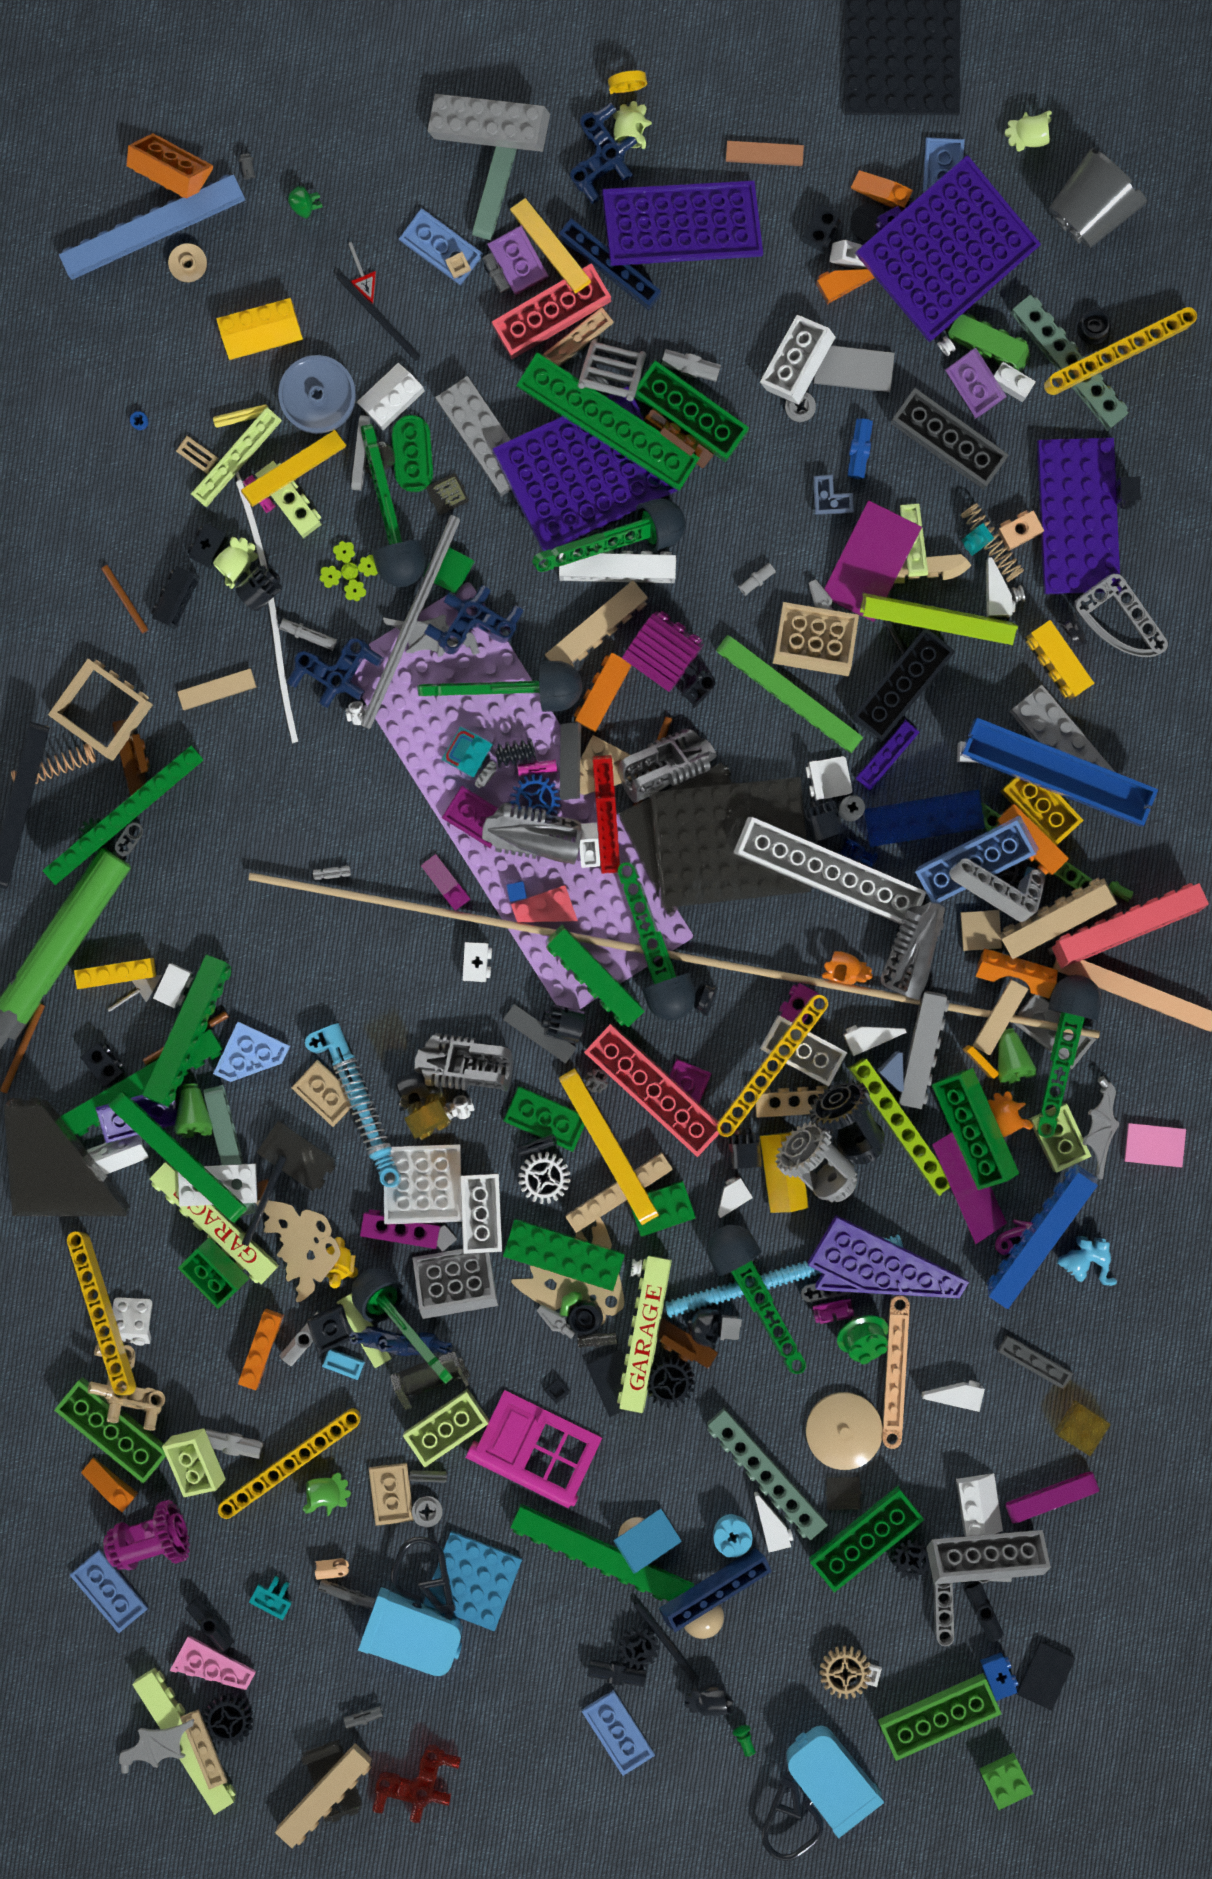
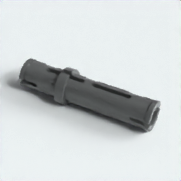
M324 1579L321 1580L318 1591L351 1602V1605L365 1607L371 1611L376 1601V1598L366 1596L360 1593L359 1590H350Z

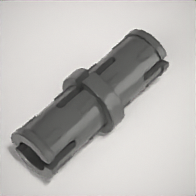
M490 253L484 256L482 260L490 273V279H493L499 293L507 291L511 287L503 274V268H500L494 254Z
M379 1705L368 1710L362 1709L359 1713L344 1717L346 1729L361 1724L367 1725L370 1721L383 1718L382 1707Z

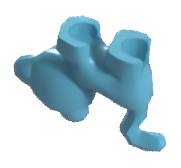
M1077 1236L1076 1243L1080 1246L1081 1250H1070L1066 1255L1060 1256L1057 1260V1264L1064 1267L1070 1275L1075 1276L1077 1281L1082 1282L1086 1278L1090 1262L1093 1261L1102 1267L1099 1280L1103 1285L1112 1286L1117 1283L1115 1278L1108 1279L1106 1277L1111 1262L1110 1243L1106 1242V1239L1094 1238L1092 1244V1241L1088 1240L1087 1237Z

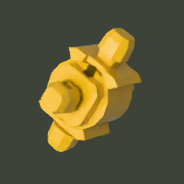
M341 1237L335 1238L340 1249V1257L326 1275L332 1288L339 1287L341 1279L347 1276L354 1278L358 1275V1269L354 1266L355 1256L351 1255L350 1250L345 1247V1241ZM333 1246L326 1249L330 1255H333L335 1252Z

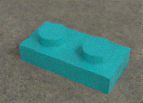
M982 523L961 541L965 549L973 556L995 538L985 524Z

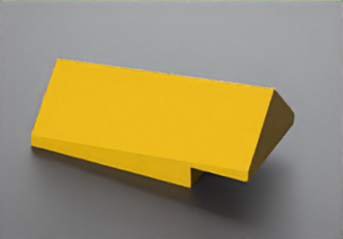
M791 1132L760 1136L770 1213L793 1212L809 1208L805 1183L798 1176L796 1178L794 1176L791 1178L788 1175L785 1176L775 1162L778 1159L776 1155L780 1153L777 1149L783 1146L781 1142H786V1136H791Z

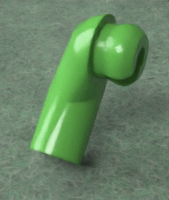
M573 1291L562 1298L560 1315L569 1316L570 1306L582 1301L581 1293Z

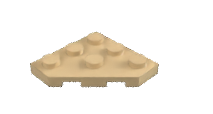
M593 735L580 759V794L586 795L595 792L593 756L612 755L614 786L622 783L619 775V763L624 758L630 756V754Z

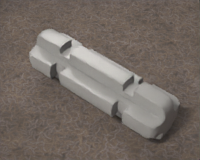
M349 866L313 870L314 880L351 875Z

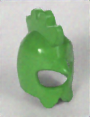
M338 1472L333 1474L332 1478H317L307 1481V1504L303 1507V1511L309 1514L315 1511L317 1507L325 1506L327 1516H329L332 1509L336 1506L346 1507L347 1502L345 1498L351 1495V1492L345 1489L348 1486V1481L346 1479L340 1480L341 1474Z

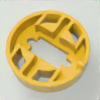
M626 71L611 76L608 79L610 94L632 92L647 85L646 73L643 71Z

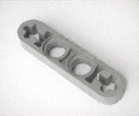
M360 415L352 490L362 491L366 449L361 434V426L370 424V416Z

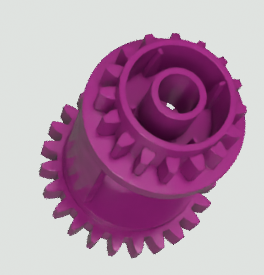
M170 1500L160 1502L156 1506L153 1519L132 1526H128L125 1522H120L114 1528L109 1529L104 1537L103 1546L110 1565L117 1567L118 1570L126 1569L130 1571L137 1568L139 1561L160 1554H164L168 1560L175 1564L187 1560V1557H189L188 1553L190 1552L188 1548L190 1546L188 1542V1529L183 1515H180V1509H177L176 1504H173V1501Z

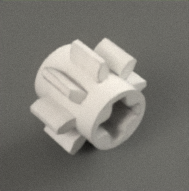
M360 701L350 703L349 708H346L347 721H352L354 725H361L368 705L363 706V703Z
M462 1095L455 1097L453 1103L449 1104L453 1117L457 1116L459 1119L470 1117V1111H474L471 1098L467 1099Z

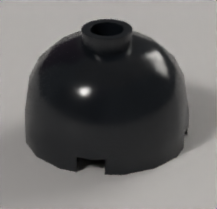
M704 1308L695 1313L693 1319H689L688 1330H690L691 1337L697 1344L713 1348L712 1343L716 1344L721 1328V1323H717L718 1317L721 1318L719 1310Z

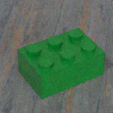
M683 1180L646 1192L659 1216L642 1225L632 1209L641 1237L695 1219Z
M210 1237L178 1267L217 1309L250 1279Z

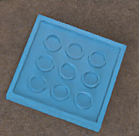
M451 1531L443 1552L453 1602H455L456 1606L453 1616L495 1631L522 1558ZM439 1563L436 1568L433 1579L441 1578V1570ZM443 1586L429 1588L441 1604H446ZM425 1597L423 1604L435 1608Z

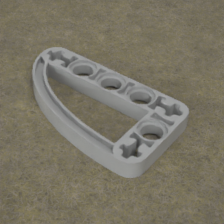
M1119 574L1108 575L1081 595L1074 603V608L1083 621L1100 638L1120 651L1139 657H1152L1163 653L1168 647V642L1125 579ZM1112 578L1119 579L1117 582L1120 588L1125 587V589L1119 591L1116 586H1111ZM1099 588L1104 591L1102 599H1096L1094 596L1095 591ZM1125 592L1131 596L1128 603L1121 601V595ZM1088 595H1090L1091 599L1095 602V604L1093 605V602H1090L1086 605V610L1080 609V602L1089 601L1090 598H1088ZM1113 596L1149 649H1137L1120 642L1104 630L1089 613ZM1135 608L1141 610V616L1138 619L1132 617V611ZM1147 623L1152 626L1150 634L1143 633V626ZM1154 636L1157 641H1162L1160 644L1161 648H1154L1156 642L1153 639L1148 640V638Z

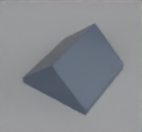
M895 1051L880 1066L877 1072L896 1090L901 1092L904 1091L903 1053Z

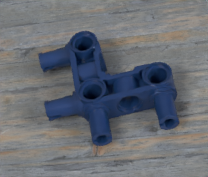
M611 102L597 112L585 113L580 119V124L587 138L594 143L597 151L592 157L580 162L573 168L570 177L577 189L581 192L583 191L592 204L597 203L601 199V196L592 184L610 170L615 169L623 181H627L633 175L624 163V155L627 150L638 142L632 136H626L620 142H615L604 127L603 122L617 112ZM594 121L595 123L592 127H586L587 122ZM609 152H616V155L613 158L607 157ZM579 174H584L585 177L583 180H576V177Z
M481 585L474 598L463 601L449 592L444 603L458 611L457 617L448 631L443 632L429 624L424 634L436 640L444 652L449 655L455 654L462 647L467 638L466 635L473 628H479L489 634L488 637L493 640L507 643L516 630V623L521 617L523 609L514 605L506 618L499 616L483 606L491 592L489 588ZM472 609L476 615L471 616L466 610ZM501 629L507 630L508 633H509V635H507V636L502 635V634L500 633V630H501ZM452 640L457 646L451 647L447 644V641Z
M356 638L348 641L341 651L342 655L337 664L333 666L328 665L322 661L321 657L311 652H299L295 657L294 670L286 683L296 688L304 674L312 676L326 685V690L318 701L319 704L326 708L329 707L335 695L340 692H346L360 700L365 691L351 682L352 677L362 660L366 659L375 666L380 667L384 657L371 650L370 645L364 640ZM358 642L361 645V649L356 653L353 646ZM305 655L309 657L307 665L302 663V658ZM337 675L341 677V683L338 686L334 683V678Z
M366 1326L362 1332H352L350 1334L351 1337H355L349 1338L350 1343L353 1345L363 1344L364 1347L378 1349L381 1352H390L399 1356H421L404 1334L374 1326ZM427 1332L416 1333L433 1354L440 1352L449 1355L452 1352V1349L447 1348H452V1344L440 1341L436 1334Z

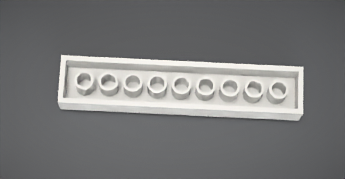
M753 817L747 818L733 852L903 925V919L906 918L907 909L912 906H921L927 893L924 890Z

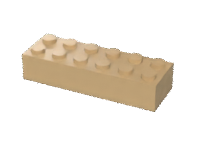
M1096 878L1089 882L1090 886L1084 889L1082 887L1075 889L1071 892L1072 895L1067 898L1065 896L1058 898L1054 901V905L1041 907L1038 909L1037 914L1031 916L1026 921L1016 925L1012 923L1004 927V931L1001 932V939L1012 959L1117 905L1115 897L1105 879L1100 880Z

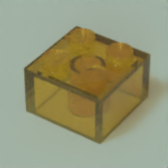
M1074 1400L1056 1428L1055 1433L1085 1454L1091 1456L1111 1424L1097 1413Z

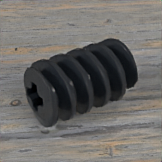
M528 738L527 744L521 739L520 745L514 740L512 747L508 742L505 743V748L498 743V747L495 749L498 768H501L502 762L508 767L509 761L516 765L517 759H519L521 764L524 763L525 758L530 763L532 756L536 760L534 744L531 738Z

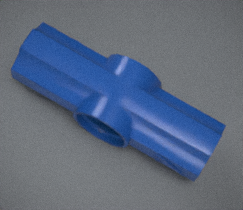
M856 419L854 437L850 445V463L847 477L864 479L866 462L870 454V437L873 421L869 419Z

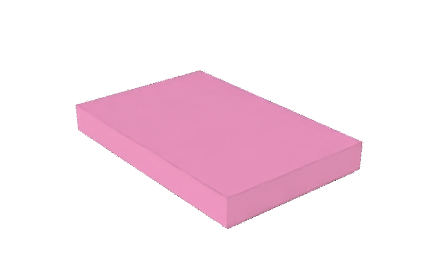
M1128 1123L1124 1161L1182 1167L1186 1129Z

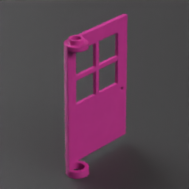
M504 1390L480 1442L478 1443L473 1440L465 1458L569 1509L570 1506L574 1507L579 1496L576 1493L602 1438ZM545 1424L564 1432L555 1453L536 1445ZM568 1435L587 1443L577 1464L559 1456ZM534 1448L553 1457L543 1478L524 1469ZM556 1459L575 1468L566 1489L547 1480Z

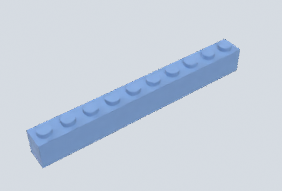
M229 174L224 175L216 183L210 182L203 185L199 193L187 199H172L167 202V205L161 208L159 206L155 207L144 216H135L131 222L126 224L120 223L109 232H100L97 235L98 237L94 239H85L74 248H65L59 256L68 276L73 280L245 201L234 174L231 176Z

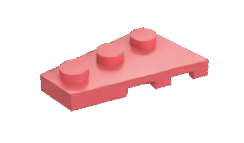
M565 885L511 904L517 922L578 921Z

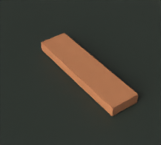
M727 141L726 162L802 166L804 145Z

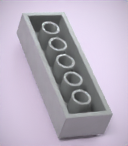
M435 94L428 133L437 140L543 152L550 113L545 106Z
M466 376L435 398L502 497L511 491V488L492 449L510 441V438L473 383Z
M1043 685L1037 687L1009 711L1033 740L1115 772Z
M1043 1530L932 1539L927 1546L934 1584L1044 1575L1051 1568Z

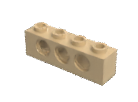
M816 1086V1090H809L808 1087H797V1091H789V1088H778V1092H770V1089H766L755 1104L756 1117L810 1114L809 1111L812 1108L808 1103L809 1096L817 1095L819 1099L818 1094H824V1089L829 1090L828 1086ZM797 1096L799 1098L798 1105L790 1106L789 1098ZM771 1098H779L780 1104L778 1107L773 1108L770 1106Z

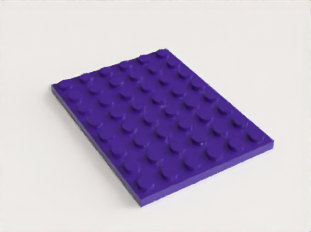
M967 155L859 248L855 254L927 341L931 342L1036 250L1041 243Z
M614 394L606 396L642 421L644 420L635 399L628 401L626 397ZM563 416L492 449L542 551L552 550L555 547L565 545L635 512L636 507L641 503L662 499L678 491Z

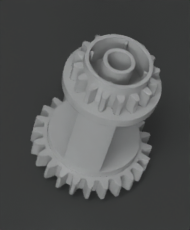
M810 1121L808 1125L804 1123L802 1128L797 1126V1131L792 1130V1135L786 1136V1142H781L783 1146L777 1149L780 1153L776 1155L778 1159L775 1161L778 1164L777 1167L785 1176L788 1175L790 1178L798 1176L818 1198L830 1201L831 1203L833 1201H843L854 1191L857 1184V1178L855 1177L857 1173L854 1170L853 1164L831 1144L832 1142L829 1140L832 1137L829 1134L830 1131H826L825 1128L821 1130L820 1127H817L815 1123ZM826 1158L828 1163L816 1174L813 1169Z

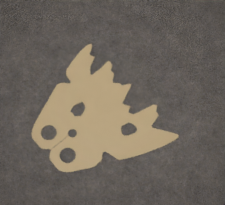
M268 1201L264 1212L269 1216V1219L264 1223V1232L281 1234L280 1241L284 1245L277 1256L282 1257L283 1261L287 1262V1281L300 1277L299 1285L296 1288L298 1292L296 1302H300L315 1290L313 1279L322 1282L340 1257V1249L336 1240L330 1236L332 1230L325 1216L311 1210L302 1211L301 1216H299L294 1207L289 1204ZM279 1219L287 1221V1228L280 1226ZM317 1221L324 1223V1232L318 1230L316 1226ZM314 1237L318 1238L319 1243H315ZM327 1243L333 1245L335 1250L333 1255L326 1251ZM309 1250L314 1252L315 1258L313 1260L307 1259Z
M598 1218L596 1220L597 1226L592 1227V1243L611 1248L612 1244L602 1219ZM581 1230L576 1233L575 1237L588 1241ZM530 1266L533 1279L511 1280L512 1284L522 1293L553 1311L561 1308L562 1298L570 1292L576 1291L581 1293L582 1301H591L590 1296L595 1295L597 1298L593 1302L601 1307L603 1313L602 1324L605 1323L606 1315L613 1316L624 1307V1294L619 1275L614 1291L534 1266ZM548 1279H553L557 1283L555 1290H550L545 1286V1282ZM608 1296L616 1297L617 1305L615 1307L609 1308L606 1306L605 1299Z

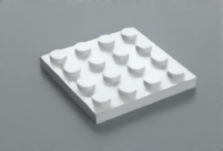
M461 1146L391 1147L390 1157H393L391 1161L395 1162L393 1166L396 1165L401 1174V1182L394 1188L384 1186V1223L462 1222L460 1189ZM392 1172L386 1176L388 1183L395 1181V1175Z

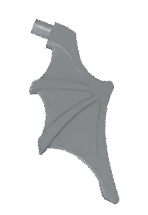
M441 615L430 620L417 621L409 638V649L406 653L432 650L438 654V657L443 656L445 653L443 648L438 645L436 640L425 635L424 632L429 624L443 632L448 631L450 627L446 623V616ZM383 618L386 625H391L400 631L405 622ZM468 633L463 645L466 648L470 647L473 655L479 654L480 651L475 636L472 633ZM447 641L449 646H457L454 641Z
M1104 1076L1098 1079L1102 1086L1100 1092L1103 1094V1098L1095 1109H1091L1088 1112L1092 1116V1124L1089 1134L1084 1137L1082 1145H1090L1096 1155V1176L1098 1179H1103L1108 1148L1119 1126V1122L1116 1121L1113 1115L1116 1090L1112 1083L1108 1082Z
M194 1719L167 1729L151 1730L140 1728L138 1730L140 1740L137 1745L120 1753L119 1764H121V1773H128L129 1765L135 1760L146 1761L153 1767L158 1768L159 1762L164 1758H184L185 1754L180 1751V1740L183 1733L193 1726Z

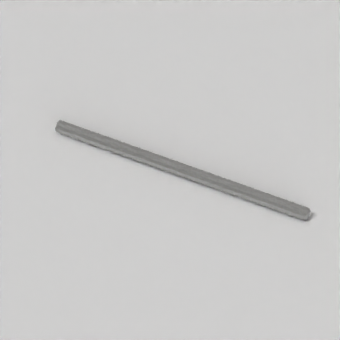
M451 515L378 682L361 722V725L365 728L370 729L453 539L460 519L456 516Z

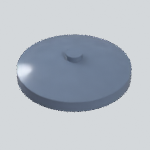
M312 355L297 360L285 371L280 381L278 396L283 413L294 426L303 431L318 434L333 431L346 422L355 406L356 389L350 373L341 363L327 356Z

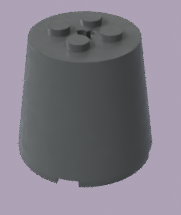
M1094 148L1089 150L1049 207L1050 212L1058 222L1057 225L1063 231L1067 230L1075 242L1078 244L1082 243L1087 248L1093 247L1147 203L1141 190L1138 188L1134 190L1130 185L1132 180L1100 151L1095 154L1097 151Z

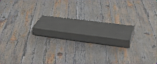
M579 722L561 724V800L580 798L581 724Z
M515 1004L503 1019L564 1063H567L577 1048L567 1041L545 1036L541 1022Z
M1007 1334L997 1350L1002 1355L1065 1390L1074 1374Z

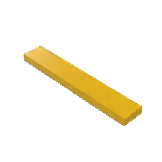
M526 198L510 208L514 217L575 294L591 283L589 277Z
M334 430L241 489V493L253 507L344 449L346 444Z

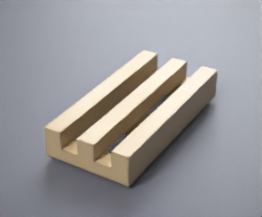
M186 436L176 450L177 453L206 474H209L210 469L219 460V458L188 436ZM187 442L212 458L211 462L187 446ZM185 448L187 451L192 453L194 456L199 458L208 466L205 468L200 463L191 458L189 455L184 453L182 449Z

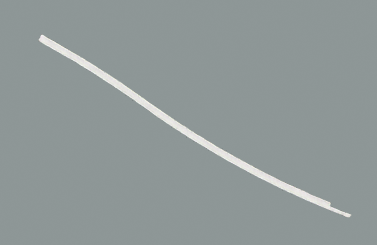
M239 472L235 474L238 480L236 485L252 531L261 566L264 565L267 569L252 509L247 499L241 493V489L244 486ZM273 597L268 602L278 675L291 741L295 743L298 742L286 685Z

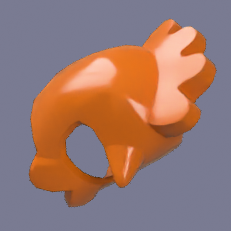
M835 951L832 960L824 964V968L827 971L822 974L824 979L849 985L856 983V981L864 983L866 980L872 979V969L867 966V963L860 962L858 958L842 951Z
M1005 1092L1004 1096L1000 1093H995L994 1101L987 1100L1003 1137L1023 1127L1028 1130L1033 1128L1029 1120L1022 1119L1018 1114V1110L1026 1105V1103L1013 1101L1011 1092Z

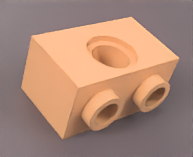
M1026 510L1018 514V519L1013 522L1009 519L1000 524L1001 528L997 532L1004 545L1008 546L1007 551L1029 541L1044 531L1034 510L1030 513ZM1016 525L1023 526V534H1018L1015 531Z

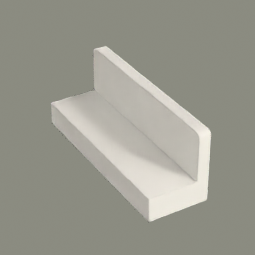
M139 1135L104 1143L85 1150L87 1166L95 1178L149 1158L148 1153L143 1147L142 1138Z

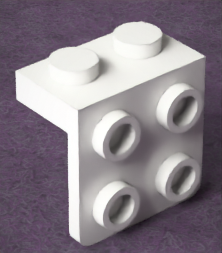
M844 756L812 761L808 763V767H805L807 778H811L812 786H809L811 797L815 798V801L852 793L847 761Z
M114 1299L113 1313L123 1344H150L149 1325L152 1311V1301L150 1299Z

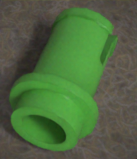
M1112 881L1109 885L1111 892L1126 902L1131 899L1133 891L1119 885L1118 881Z

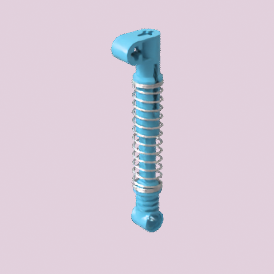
M339 1023L309 1034L305 1039V1046L313 1053H321L329 1049L333 1059V1068L337 1070L335 1073L339 1074L340 1078L338 1080L342 1081L343 1085L341 1087H344L346 1091L344 1094L348 1096L346 1101H350L351 1106L349 1108L357 1110L352 1115L359 1114L360 1119L355 1120V1122L362 1121L363 1125L357 1129L364 1128L366 1131L360 1136H368V1140L363 1143L370 1142L371 1147L366 1148V1150H369L367 1152L369 1158L376 1161L375 1166H378L376 1169L380 1170L378 1174L381 1183L389 1188L398 1186L401 1182V1174L396 1165L393 1166L395 1162L391 1161L393 1159L392 1156L390 1157L391 1145L390 1143H384L387 1136H380L385 1130L377 1129L382 1123L374 1122L379 1118V1115H371L376 1111V1108H369L373 1104V1101L369 1100L371 1095L366 1092L368 1088L364 1087L365 1081L361 1080L362 1074L358 1072L360 1067L355 1065L357 1060L349 1050ZM320 1034H323L327 1046H324L322 1042H319L318 1047L316 1048L312 1045L314 1043V1039L318 1041L322 1040ZM338 1049L341 1050V1053H342V1055H343L344 1061H342V1058H341V1056H340V1053H339ZM392 1172L395 1175V1181L388 1183L386 1176Z

